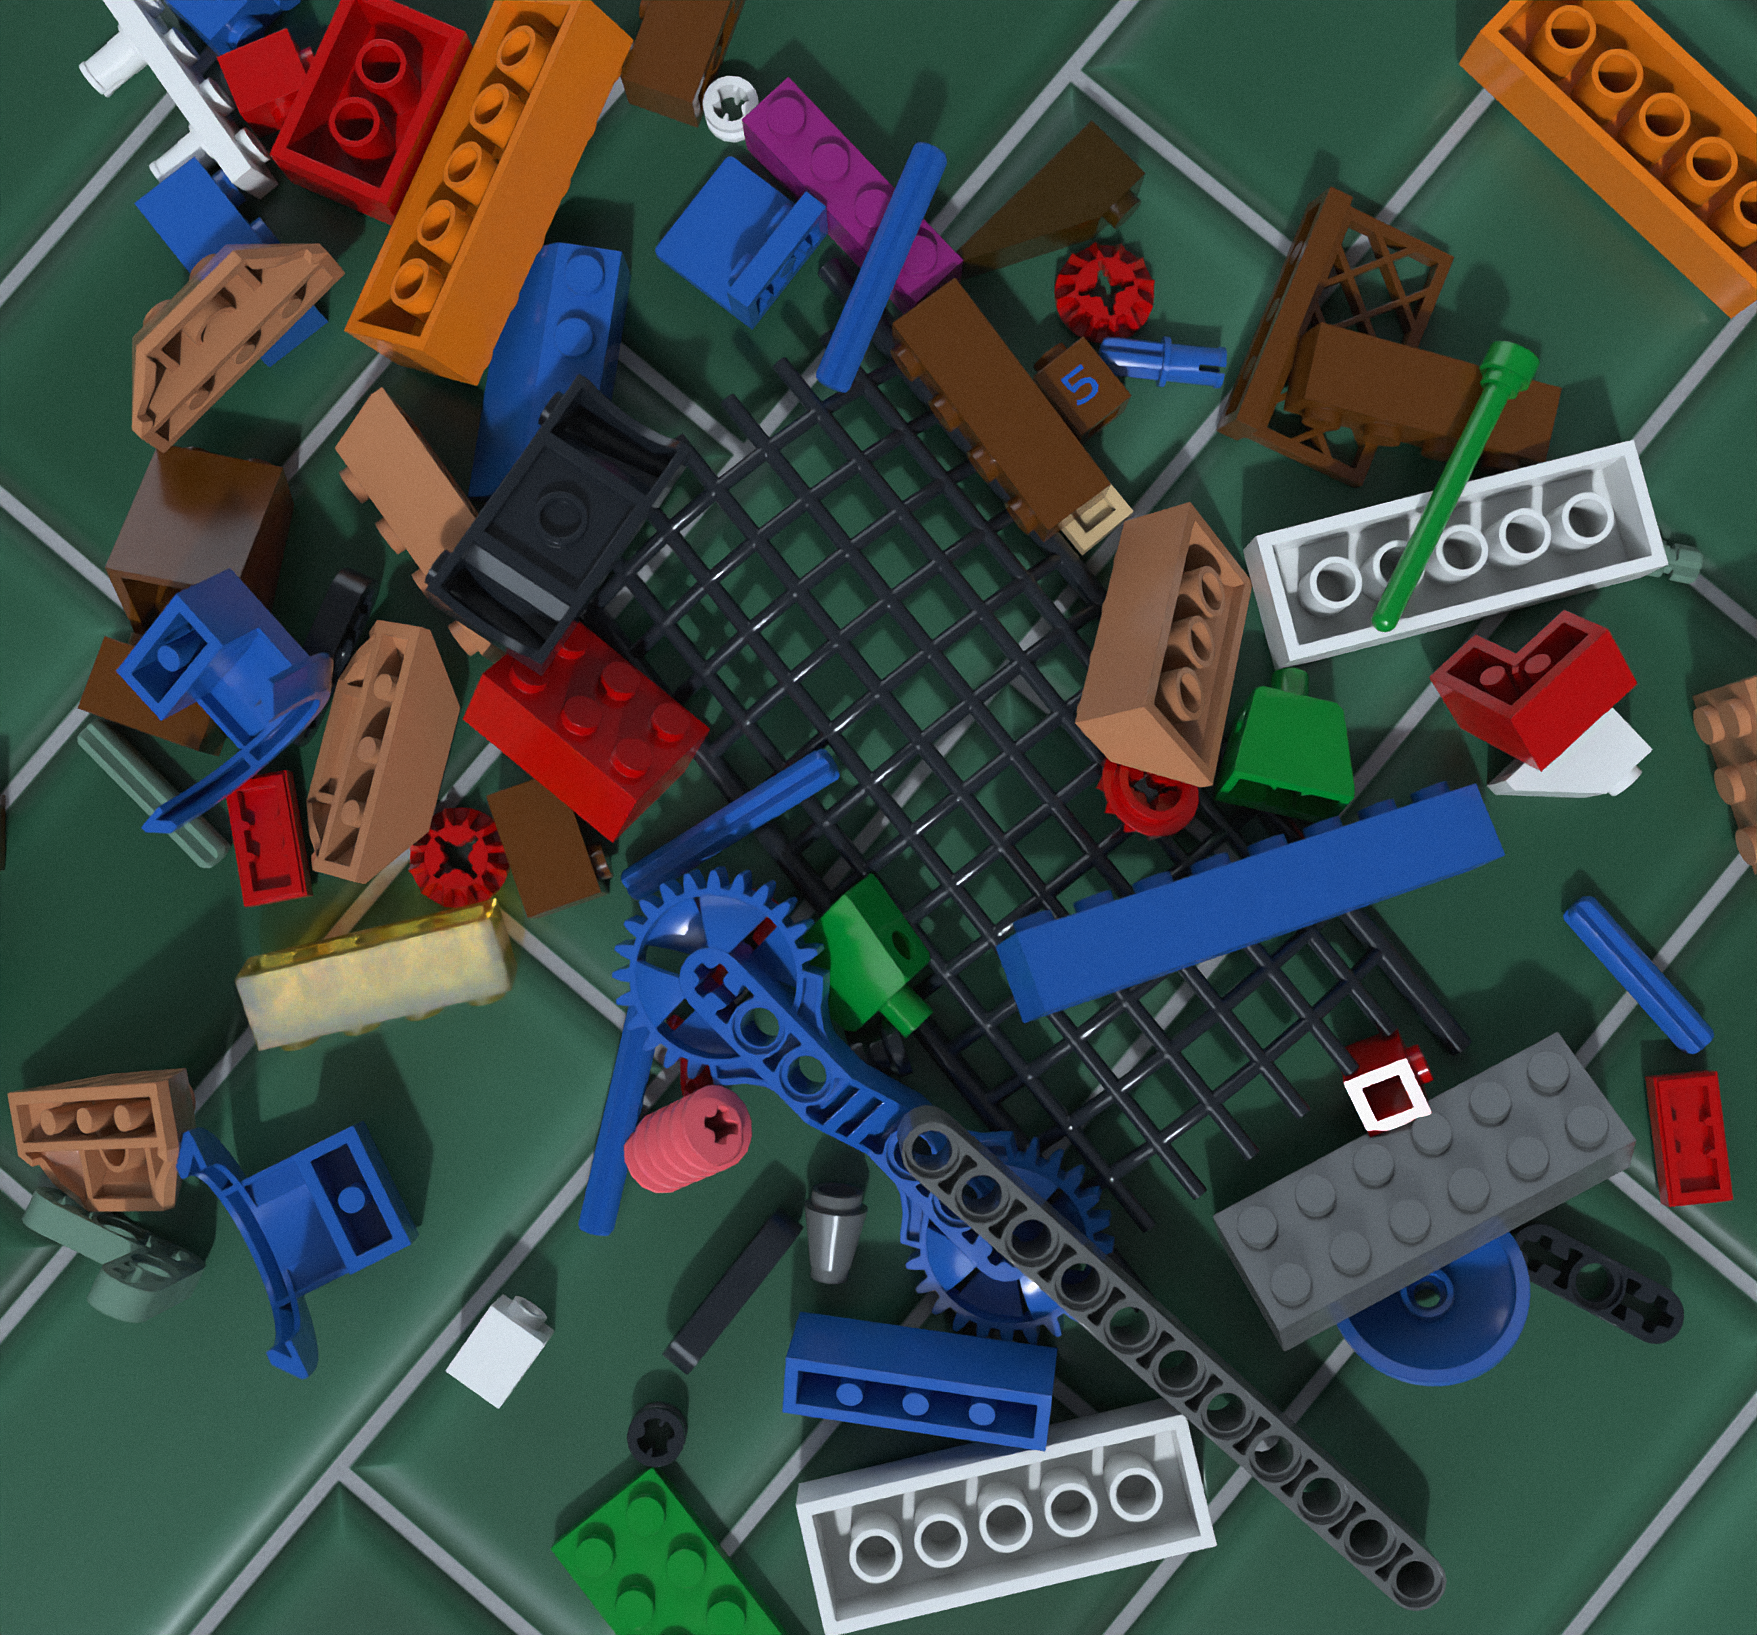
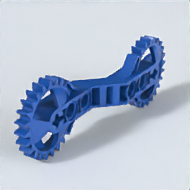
M719 866L710 871L707 883L699 869H695L684 874V888L675 879H670L659 885L663 900L653 894L643 898L639 904L647 918L635 915L627 919L623 924L636 939L624 940L615 945L614 949L621 956L630 959V964L612 972V978L629 982L631 989L616 999L617 1005H635L638 1014L628 1022L626 1027L628 1030H634L646 1026L651 1032L645 1040L642 1049L647 1052L662 1043L668 1048L664 1058V1067L667 1069L682 1057L688 1059L687 1071L688 1078L695 1079L709 1065L714 1085L745 1083L771 1089L806 1124L866 1153L896 1184L900 1193L903 1212L900 1243L918 1248L910 1254L905 1265L907 1269L925 1270L926 1272L921 1277L915 1290L918 1294L936 1290L939 1296L931 1311L934 1315L942 1313L950 1307L957 1312L953 1322V1330L959 1331L971 1320L977 1323V1337L986 1338L990 1329L994 1328L1000 1330L1001 1340L1012 1342L1015 1330H1023L1028 1342L1031 1345H1036L1040 1334V1327L1044 1324L1056 1337L1061 1336L1065 1324L1063 1313L1072 1320H1076L914 1178L904 1166L897 1139L898 1125L904 1115L913 1108L933 1105L919 1092L864 1063L835 1033L830 1021L828 1007L830 970L810 965V960L825 949L824 944H805L802 935L813 926L814 921L811 918L794 923L789 917L798 902L796 897L787 899L778 905L772 901L777 882L771 880L755 891L752 890L753 879L751 870L746 869L739 873L733 883L730 884L725 866ZM766 917H769L777 927L754 950L743 940ZM648 946L667 948L691 954L681 966L680 974L646 962ZM719 964L723 965L728 971L721 985L712 978V975L717 970L716 966ZM748 988L753 995L737 1006L733 1001ZM686 999L695 1011L680 1026L673 1030L665 1022V1019ZM755 1008L767 1009L775 1015L779 1024L778 1035H768L758 1029L753 1016ZM811 1056L819 1060L825 1068L826 1081L815 1082L805 1077L800 1069V1057ZM931 1130L919 1135L931 1147L932 1155L942 1150L947 1136L939 1131ZM967 1130L1044 1200H1047L1060 1187L1064 1193L1057 1197L1050 1205L1105 1254L1113 1252L1115 1237L1099 1232L1110 1225L1111 1211L1102 1209L1092 1210V1207L1100 1199L1102 1189L1100 1186H1093L1081 1190L1079 1184L1086 1169L1082 1164L1065 1172L1060 1168L1064 1150L1062 1148L1057 1149L1046 1160L1039 1156L1040 1140L1036 1137L1029 1143L1026 1152L1018 1151L1013 1131L981 1133ZM979 1175L968 1180L966 1184L974 1189L979 1199L991 1193L996 1180L990 1176ZM1034 1219L1025 1220L1016 1226L1013 1234L1022 1242L1033 1240L1043 1230L1044 1223ZM1086 1264L1083 1271L1066 1269L1061 1281L1066 1284L1081 1283L1090 1274L1092 1266ZM977 1267L979 1271L960 1291L957 1290L954 1286ZM1021 1288H1022V1291H1023V1294H1024V1297H1025L1027 1306H1028V1308H1029V1311H1027V1312H1025V1309H1024V1303H1023V1297H1022Z

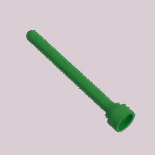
M1496 341L1490 345L1479 368L1483 376L1480 381L1483 391L1372 614L1371 621L1376 630L1390 632L1397 626L1508 399H1515L1519 392L1526 391L1529 388L1540 366V360L1530 350L1507 341Z

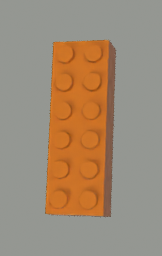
M591 0L494 1L344 329L345 332L400 366L475 386L478 385L484 370L491 362L496 343L511 311L518 302L520 290L536 255L544 245L545 235L562 198L570 187L573 173L587 142L596 130L597 120L614 83L621 75L623 63L634 41Z
M1510 0L1480 30L1458 64L1729 318L1732 319L1757 300V117L1631 0Z

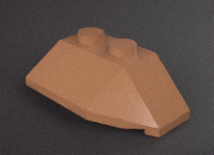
M319 243L226 244L217 254L208 255L200 260L192 269L189 282L171 300H164L155 305L145 316L143 327L132 338V430L142 440L165 453L345 274L343 269Z
M382 620L375 622L369 631L370 639L356 651L338 679L306 801L309 836L315 850L311 855L312 870L362 884L370 881L429 832L460 712V705L431 630Z
M186 1068L107 1074L7 1093L18 1156L32 1167L40 1165L51 1182L88 1212L165 1211L175 1208L183 1182L176 1169L182 1136L184 1132L196 1128L194 1116L196 1100L193 1089L188 1081Z

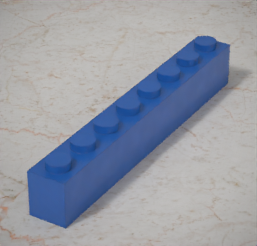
M1447 781L1440 782L1412 793L1410 797L1413 804L1397 808L1394 798L1363 808L1356 812L1360 821L1343 826L1339 816H1335L1304 828L1302 832L1305 839L1288 844L1284 834L1276 835L1248 846L1247 851L1250 857L1232 863L1228 852L1217 854L1192 864L1190 869L1193 875L1177 881H1173L1170 871H1166L1132 884L1135 894L1119 900H1115L1112 891L1107 890L1073 903L1076 914L1055 920L1050 909L1012 923L1015 934L995 947L1023 1024L1451 878L1505 856L1476 783L1450 791Z

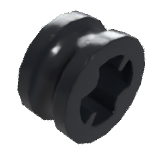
M663 1401L651 1402L639 1409L629 1426L627 1434L628 1447L634 1458L642 1464L651 1467L666 1466L677 1459L683 1450L687 1438L688 1427L686 1418L676 1406ZM649 1419H661L660 1427L665 1422H668L674 1431L669 1435L666 1442L667 1448L655 1449L656 1441H653L648 1446L642 1439V1436L649 1427Z

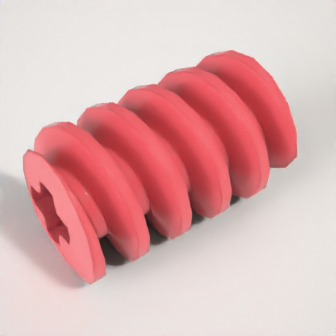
M708 1085L644 1116L636 1126L635 1132L630 1135L624 1144L625 1163L631 1176L643 1188L654 1193H672L738 1164L747 1153L751 1142V1118L746 1105L735 1092L723 1086Z

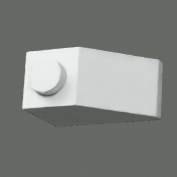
M1612 707L1542 772L1515 758L1487 786L1495 795L1586 798L1609 793L1611 796H1616L1628 788L1641 775L1642 770L1637 764L1653 749Z

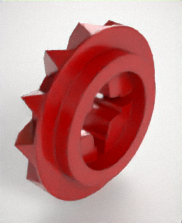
M1094 242L1090 247L1078 253H1072L1062 267L1055 284V305L1063 323L1080 338L1084 337L1087 341L1102 343L1103 338L1108 336L1128 338L1144 325L1151 313L1154 302L1155 280L1151 278L1145 267L1144 258L1136 257L1128 252L1122 243L1109 246ZM1100 270H1102L1103 276L1107 277L1110 286L1120 285L1121 288L1125 287L1124 291L1116 293L1111 310L1112 315H1109L1108 308L1104 306L1101 297L1086 295L1088 291L1095 289Z
M1107 757L1101 763L1103 773L1096 788L1103 791L1107 799L1105 813L1115 814L1125 824L1124 833L1137 831L1145 834L1148 841L1162 836H1173L1186 827L1194 817L1199 800L1198 786L1110 762ZM1143 777L1146 778L1148 788L1156 789L1158 793H1163L1154 798L1149 804L1143 792L1135 791L1134 788H1131Z
M445 808L443 811L435 814L432 817L429 832L410 847V866L408 871L414 877L421 894L444 907L469 908L486 902L501 889L510 870L494 819L472 808ZM476 838L479 839L472 846L473 850L468 855V860L473 865L472 869L478 874L476 878L471 873H466L461 869H454L449 873L445 872L442 876L439 875L445 869L444 865L449 860V856L444 850L446 847L440 842L442 839L459 847L466 845L468 842L472 843Z

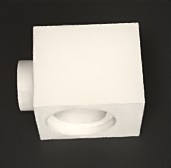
M503 1294L490 1306L450 1363L446 1372L499 1409L511 1395L555 1331L544 1323L547 1316L535 1304L520 1296H515L511 1300Z

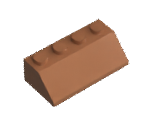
M381 387L370 395L335 447L347 465L339 474L350 491L362 504L369 499L375 504L383 516L382 519L375 523L377 529L397 554L407 549L419 566V569L412 573L411 576L427 597L425 589L428 585L424 581L429 569L444 550L447 549L450 552L454 550L479 513L414 421ZM456 620L448 625L454 638L470 657L479 651L483 657L495 663L507 654Z
M1191 502L1124 521L1118 549L1114 556V566L1106 598L1102 605V615L1094 647L1090 654V664L1081 700L1077 707L1075 723L1110 762L1198 787L1213 785L1252 583L1248 575Z

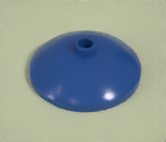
M1507 1232L1336 1325L1356 1354L1373 1368L1389 1377L1422 1386H1447L1466 1382L1491 1370L1506 1357L1517 1343L1527 1320L1530 1304V1280L1527 1265L1517 1242L1511 1233ZM1430 1289L1437 1293L1440 1300L1433 1307H1423L1416 1302L1414 1297L1418 1291Z

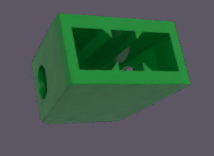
M1282 668L1273 672L1271 675V687L1261 686L1254 688L1236 714L1215 785L1213 800L1314 823L1339 816L1355 797L1344 710L1335 702L1309 697L1310 677L1305 671L1297 668Z
M871 873L847 891L803 936L805 944H824L825 949L810 960V965L830 970L828 1007L831 1019L846 1031L855 1033L880 1011L907 1038L934 1012L908 985V982L930 962V953L879 880Z

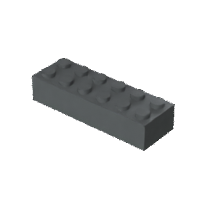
M1558 1032L1429 1100L1432 1114L1417 1117L1412 1122L1373 1137H1369L1367 1133L1213 1215L1220 1242L1284 1352L1630 1167L1636 1139Z

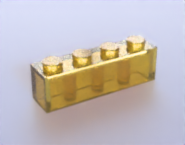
M495 898L252 956L247 959L237 975L235 983L258 1050L281 1046L283 1051H294L315 1043L320 1036L343 1031L346 1036H357L376 1029L381 1025L382 1021L406 1016V1019L409 1021H419L437 1015L444 1009V1006L468 1001L471 1006H482L493 1003L504 997L507 991L512 990L518 966L498 899Z

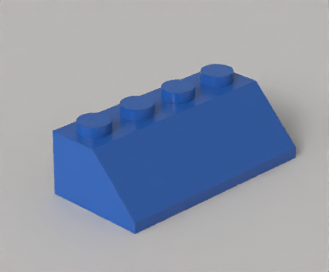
M557 242L544 245L536 255L520 290L518 302L506 321L489 364L468 492L470 500L489 501L541 426L538 424V420L549 400L557 391L565 394L578 374L590 380L612 402L631 282V273L622 251Z

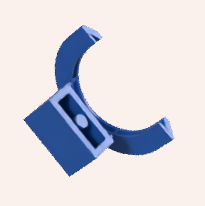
M231 568L177 593L116 670L161 721L197 702L240 749L238 753L211 774L160 805L142 825L141 828L145 832L171 834L225 799L293 742L316 718L330 698L333 659L327 653L309 656Z
M361 1121L248 1178L226 1147L210 1131L198 1127L183 1133L181 1149L176 1164V1169L181 1179L189 1176L198 1177L216 1194L238 1227L263 1280L272 1308L276 1332L275 1342L266 1352L271 1364L302 1380L309 1377L318 1365V1345L312 1318L304 1295L347 1273L351 1275L411 1245L420 1235L365 1122Z

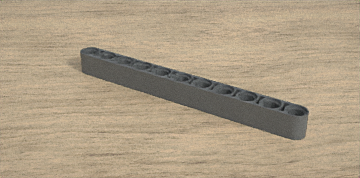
M924 1105L913 1108L904 1115L898 1125L897 1139L904 1166L914 1178L1397 1605L1406 1610L1421 1611L1432 1607L1440 1600L1445 1592L1447 1583L1445 1570L1414 1528L947 1112L935 1106ZM939 1131L947 1136L944 1147L936 1154L929 1156L920 1155L912 1149L913 1142L923 1132ZM985 1175L996 1180L991 1193L983 1198L973 1199L962 1194L966 1182L975 1176ZM1034 1219L1044 1223L1043 1230L1033 1240L1022 1242L1012 1238V1233L1016 1226L1025 1220ZM1084 1263L1092 1266L1090 1274L1081 1283L1066 1284L1061 1281L1066 1269L1074 1264ZM1121 1308H1139L1137 1317L1129 1325L1119 1327L1110 1324L1114 1314ZM1175 1350L1186 1351L1185 1358L1176 1367L1168 1369L1159 1367L1160 1361L1169 1352ZM1233 1393L1229 1404L1222 1409H1207L1211 1400L1218 1394ZM1272 1435L1279 1436L1275 1446L1269 1450L1255 1451L1259 1442L1264 1438ZM1325 1478L1324 1483L1317 1490L1308 1493L1303 1492L1306 1485L1313 1479ZM1371 1519V1522L1365 1529L1357 1533H1350L1360 1521ZM1416 1561L1410 1570L1398 1574L1401 1567L1405 1564Z

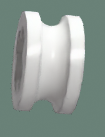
M737 76L718 78L709 85L704 94L703 109L708 128L716 137L723 141L738 142L745 140L741 119L759 104L756 90L748 81ZM733 97L736 105L739 104L740 100L745 101L741 106L743 117L730 121L729 114L726 113L723 119L719 118L718 116L723 112L721 102L724 99Z

